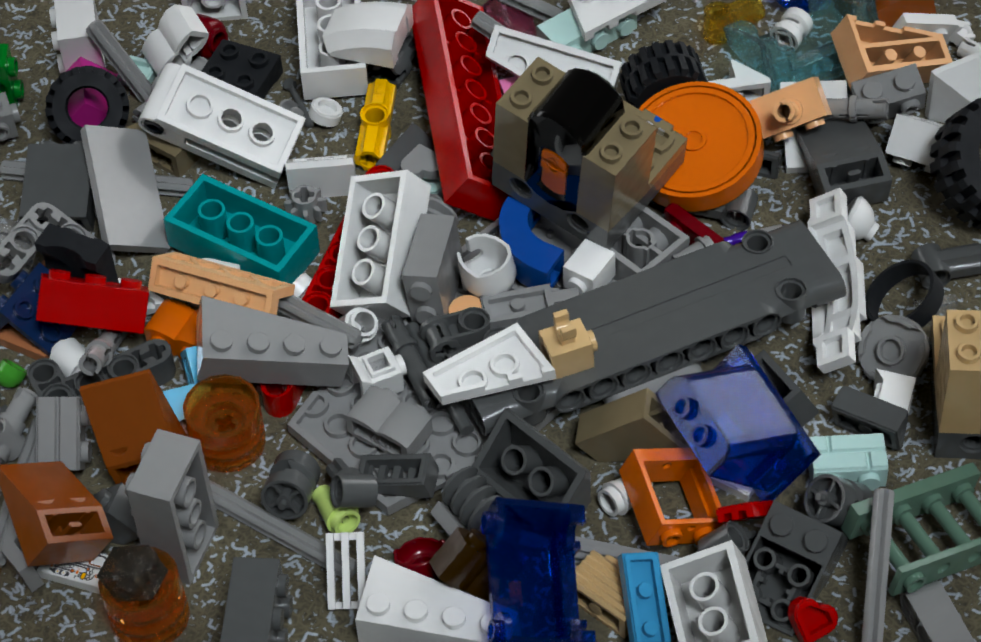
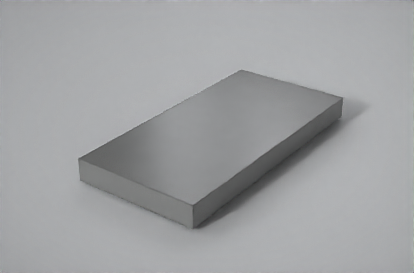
M84 125L80 133L101 239L110 245L111 251L166 253L170 246L167 242L163 220L164 215L146 131Z

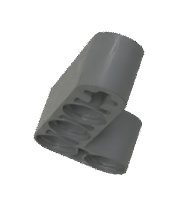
M152 339L115 355L109 365L102 367L101 371L98 374L95 372L93 376L79 371L65 378L58 364L49 358H41L32 362L27 369V376L32 391L38 397H81L80 386L150 369L158 385L161 386L173 379L176 374V367L170 344L162 339Z

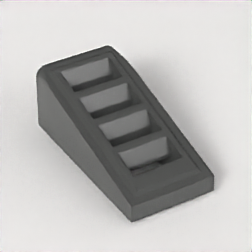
M431 453L361 456L358 470L362 474H373L374 467L379 468L376 479L378 493L413 498L434 497L439 467ZM389 469L393 470L391 478H387ZM404 471L408 472L407 478H403Z

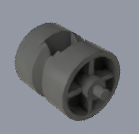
M293 449L280 453L274 461L269 477L261 492V501L265 509L281 519H296L302 516L308 508L321 475L318 462L310 454L301 450Z
M822 474L814 478L808 485L804 495V506L809 517L826 525L841 528L850 505L873 497V493L862 483L831 474Z

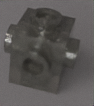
M149 545L120 546L112 548L97 574V578L117 602L143 601L153 599L169 570Z

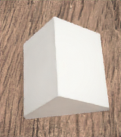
M355 154L288 159L285 163L289 191L301 185H309L314 189L320 188L321 197L324 198L348 196L351 176H356Z

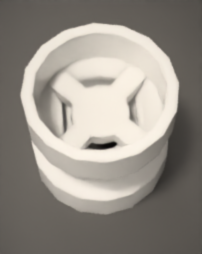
M798 7L788 8L782 15L781 20L770 31L772 43L784 52L796 51L803 38L813 28L812 18L803 9Z

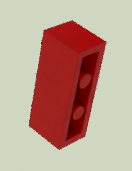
M49 269V274L41 273L36 321L144 334L149 289L147 286H142L141 280L121 278V283L106 281V276L90 273L85 274V279L70 277V271L61 269Z

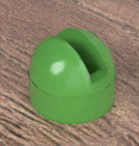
M3 358L0 363V385L6 388L19 386L26 377L27 371L15 362Z

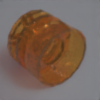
M223 374L210 376L198 382L187 393L183 404L187 432L189 437L201 441L206 468L212 471L227 473L240 471L253 464L263 453L266 444L259 394L253 385L239 376Z
M147 546L130 548L112 557L101 570L98 581L100 596L107 611L113 633L120 642H172L187 627L190 617L187 596L177 564L167 552L156 547Z

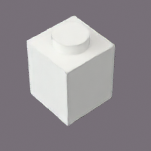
M584 239L563 265V289L577 287L580 295L609 284L616 275L615 252L588 239Z

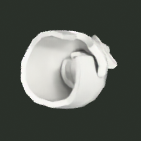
M486 233L466 237L467 250L472 252L481 249V252L466 262H463L461 253L457 252L463 290L469 291L470 294L478 298L494 296L501 292L509 291L514 284L517 274L509 244L496 236Z

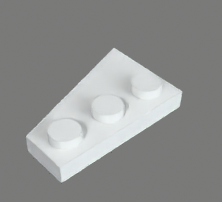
M568 0V3L582 37L586 42L594 38L595 32L605 27L610 30L618 26L620 19L630 14L637 16L667 0Z
M518 323L422 372L424 382L442 405L556 379V372L553 366Z

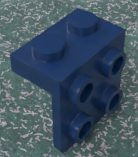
M39 262L29 273L22 270L10 284L14 290L8 297L4 294L0 296V329L9 323L46 355L50 356L52 347L58 341L70 338L78 326L36 321L41 273L49 274V269Z

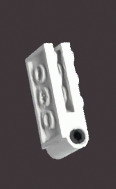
M167 63L138 119V125L155 137L275 189L306 118L186 64Z

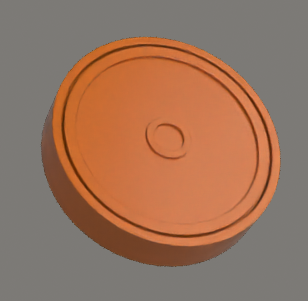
M686 82L661 90L640 106L639 110L647 109L672 124L674 131L688 138L684 162L652 199L654 202L664 207H668L671 203L678 204L687 212L711 210L736 199L754 182L761 169L764 157L762 129L755 109L738 92L711 82Z

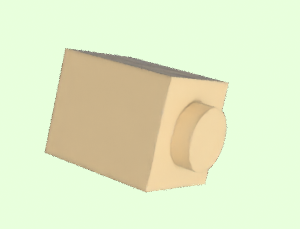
M567 309L554 312V326L539 330V343L541 353L555 369L556 379L593 368L594 352L598 351L593 331H586L580 318L569 321Z

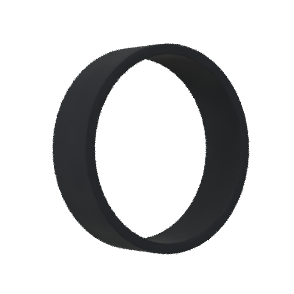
M904 260L895 263L881 272L870 285L865 296L866 314L871 321H875L879 318L878 312L883 298L893 286L911 276L927 275L930 276V287L926 297L913 312L906 316L918 323L922 328L932 319V315H936L941 307L944 298L942 281L922 261Z

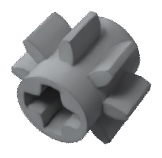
M301 185L289 191L290 200L284 201L286 212L313 224L317 221H323L321 212L327 211L326 198L321 197L320 188L314 189L309 185Z

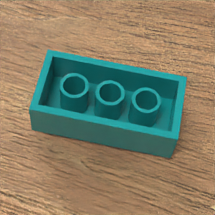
M204 174L196 180L163 219L167 242L170 247L200 259L211 258L239 264L240 270L290 284L307 269L320 252L317 225Z

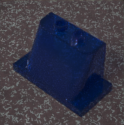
M738 344L713 370L672 377L655 393L708 476L751 487L761 501L776 499L821 455L746 346Z

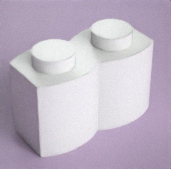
M174 4L164 12L158 28L148 35L143 44L142 53L158 76L167 63L178 65L183 63L189 66L192 57L206 44L209 32L192 7Z

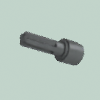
M413 31L405 39L394 69L377 65L373 66L372 70L378 71L374 76V80L376 78L387 79L391 84L396 85L397 89L412 71L411 61L417 54Z

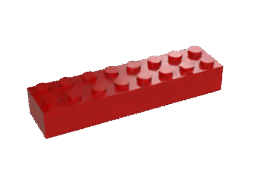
M418 0L412 6L414 20L412 29L444 203L495 221L500 215L504 201L510 195L492 185L493 157L490 153L494 147L496 102L502 97L496 65L485 57L490 39L471 27L473 17L479 11L484 12V8L468 0Z

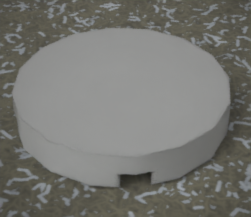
M888 314L877 318L865 326L861 333V341L858 342L856 353L864 373L873 381L876 369L917 378L922 374L928 363L930 347L927 335L918 323L906 316Z

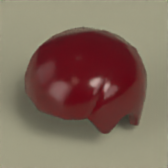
M417 537L407 541L399 549L393 551L394 563L440 581L429 561L445 543V540L441 539L438 541L434 538Z

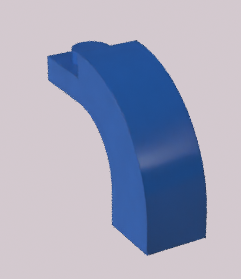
M508 196L503 203L499 215L500 239L510 246L517 271L516 279L527 287L550 283V287L554 288L563 275L564 249L549 244L535 236L532 229L540 220L541 215L518 200Z

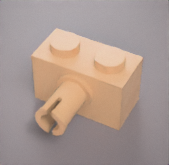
M815 76L750 100V104L755 109L760 120L763 139L773 137L775 143L793 137L792 130L805 125L806 131L826 124L824 118L832 115L819 77Z

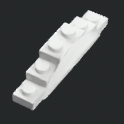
M841 188L809 199L810 218L807 222L808 230L838 269L846 287V295L816 308L811 306L813 345L816 347L817 367L824 374L856 363L855 343L861 341L860 322L867 320L864 266L856 256L855 229L848 222L847 195Z

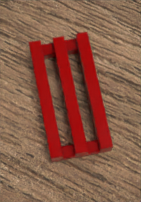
M773 500L753 501L719 507L716 510L718 523H726L729 520L740 522L763 518L767 515Z

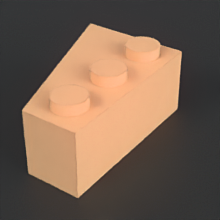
M846 14L830 33L850 91L851 82L914 63L917 65L922 82L929 83L931 70L953 62L944 36L940 33L904 26L902 29L888 27L885 22L875 20L874 23L857 20V16Z

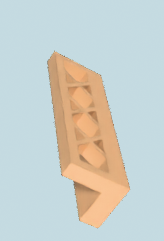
M171 252L152 256L148 289L155 293L197 305L200 304L201 296H206L277 315L279 299L294 295L295 285L179 252Z

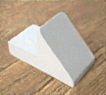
M730 60L729 78L708 81L733 89L749 103L750 100L769 94L771 90L770 77L735 60Z

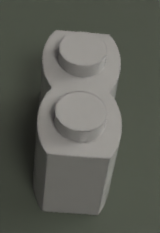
M370 386L346 415L348 432L364 443L378 447L386 454H416L433 433L432 417H430L429 412L421 405L401 402L398 395L388 388L382 389Z

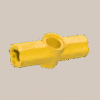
M376 78L374 82L368 84L365 104L360 111L361 125L354 160L355 164L361 166L365 171L375 166L377 161L386 153L387 143L391 138V121L397 89L396 85L391 84L387 79Z

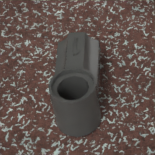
M749 187L740 196L725 205L711 210L689 213L720 219L727 228L734 229L737 227L736 230L744 231L750 227L758 202V195Z
M927 243L913 251L911 260H919L926 263L942 281L943 286H945L953 278L981 274V244L973 243L941 249L938 244ZM918 275L922 287L929 290L930 276Z

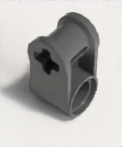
M469 307L462 311L442 316H433L425 320L419 328L421 338L428 342L430 347L429 355L432 361L441 363L444 361L445 354L482 341L484 334L490 330V315L482 308Z

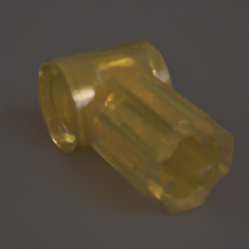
M736 0L731 3L715 1L707 4L704 7L703 38L705 41L715 45L727 43L732 38V32L765 18V8L761 0Z

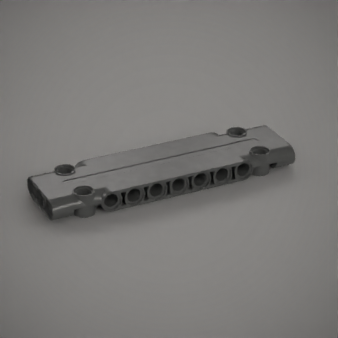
M798 220L769 232L760 229L750 230L744 234L742 242L731 245L726 241L712 244L519 318L515 323L520 325L540 350L539 330L554 326L553 313L567 309L569 321L580 318L586 331L592 330L595 335L598 351L594 352V367L556 380L540 382L463 401L484 436L490 435L505 408L512 410L531 426L537 425L546 418L548 408L555 406L560 413L572 412L767 336L774 332L781 322L785 324L799 323L805 318L808 307L816 308L846 295L845 283L838 269L802 221ZM495 327L488 330L484 334L483 340L506 328ZM477 343L445 354L444 361Z

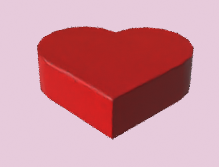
M797 597L788 606V617L799 642H815L834 630L838 623V614L834 607L816 602L811 598Z

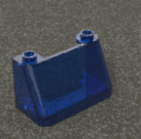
M496 497L488 511L482 513L480 529L482 534H486L491 620L487 628L488 642H596L595 631L586 630L587 620H579L574 556L581 549L580 541H575V529L577 525L583 526L586 523L584 505Z

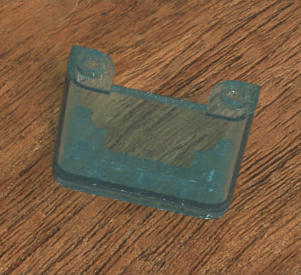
M808 0L813 28L803 38L796 51L788 45L779 46L777 39L771 37L770 33L759 37L755 25L746 20H739L724 26L726 40L731 50L745 66L770 77V93L779 90L780 82H800L813 76L819 77L820 81H831L845 74L830 33L846 14L857 16V20L874 23L875 20L879 21L875 0Z

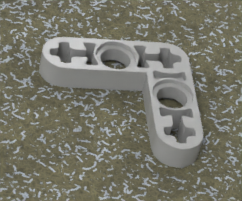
M46 202L36 203L0 243V264L7 259L9 254L14 257L8 268H5L3 271L0 270V283L6 284L14 280L38 252L34 243L49 223L56 226L59 225L61 228H70L76 233L90 238L97 237L55 206ZM44 215L48 218V221L41 224L37 220ZM17 236L27 237L32 243V248L27 250L19 248L15 244L14 238ZM111 251V252H112L113 261H114V264H115V262H116V256H115V254H114V251Z

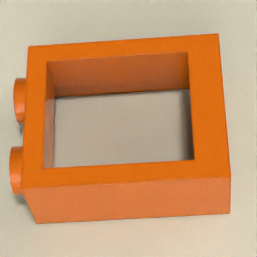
M698 447L633 449L620 468L619 473L646 546L663 545L664 547H673L678 544L698 545L700 538L724 524L718 523L716 510L722 506ZM680 481L694 518L665 520L651 482Z

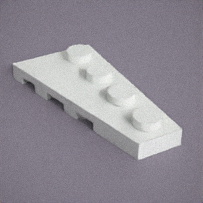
M496 24L485 54L486 59L518 78L537 57H540L568 75L573 70L579 68L590 70L602 76L614 88L622 67V62Z

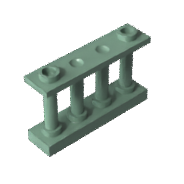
M973 462L893 490L895 495L892 524L902 525L925 558L910 563L891 538L889 561L896 569L888 589L892 597L906 591L913 593L925 584L981 564V537L971 540L945 507L954 502L962 503L981 527V503L974 495V488L981 472ZM873 497L850 505L841 527L849 540L861 535H870ZM923 513L932 514L956 546L940 551L916 520L915 516Z

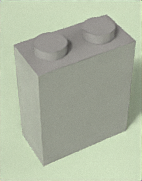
M422 213L420 215L402 273L412 322L422 324L430 317L449 314V305L455 299L461 278L457 252L461 253L464 262L455 215Z

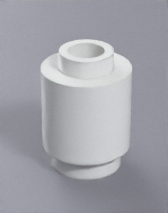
M357 307L339 318L359 330L364 327L365 332H361L363 339L358 344V347L374 338L378 331L377 317L369 309Z
M75 338L63 339L52 347L49 359L54 360L58 364L66 378L81 371L79 360L85 353V347Z

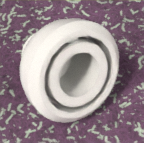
M862 196L855 197L847 206L848 222L855 229L856 241L864 239L869 242L876 234L880 225L875 222L874 211L868 201Z

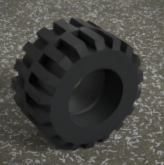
M665 40L664 43L657 41L651 43V46L641 47L638 49V53H632L628 57L629 62L623 63L621 67L622 72L619 73L620 85L626 102L638 109L654 94L670 86L695 81L708 82L699 56L695 53L694 48L690 45L686 46L681 41L673 43V40Z
M93 66L75 67L62 73L52 83L46 96L45 112L49 126L57 137L65 143L72 144L75 141H82L80 130L83 127L74 123L70 118L68 102L76 91L83 88H92L99 91L107 101V115L97 126L125 128L129 117V99L120 81L107 70Z

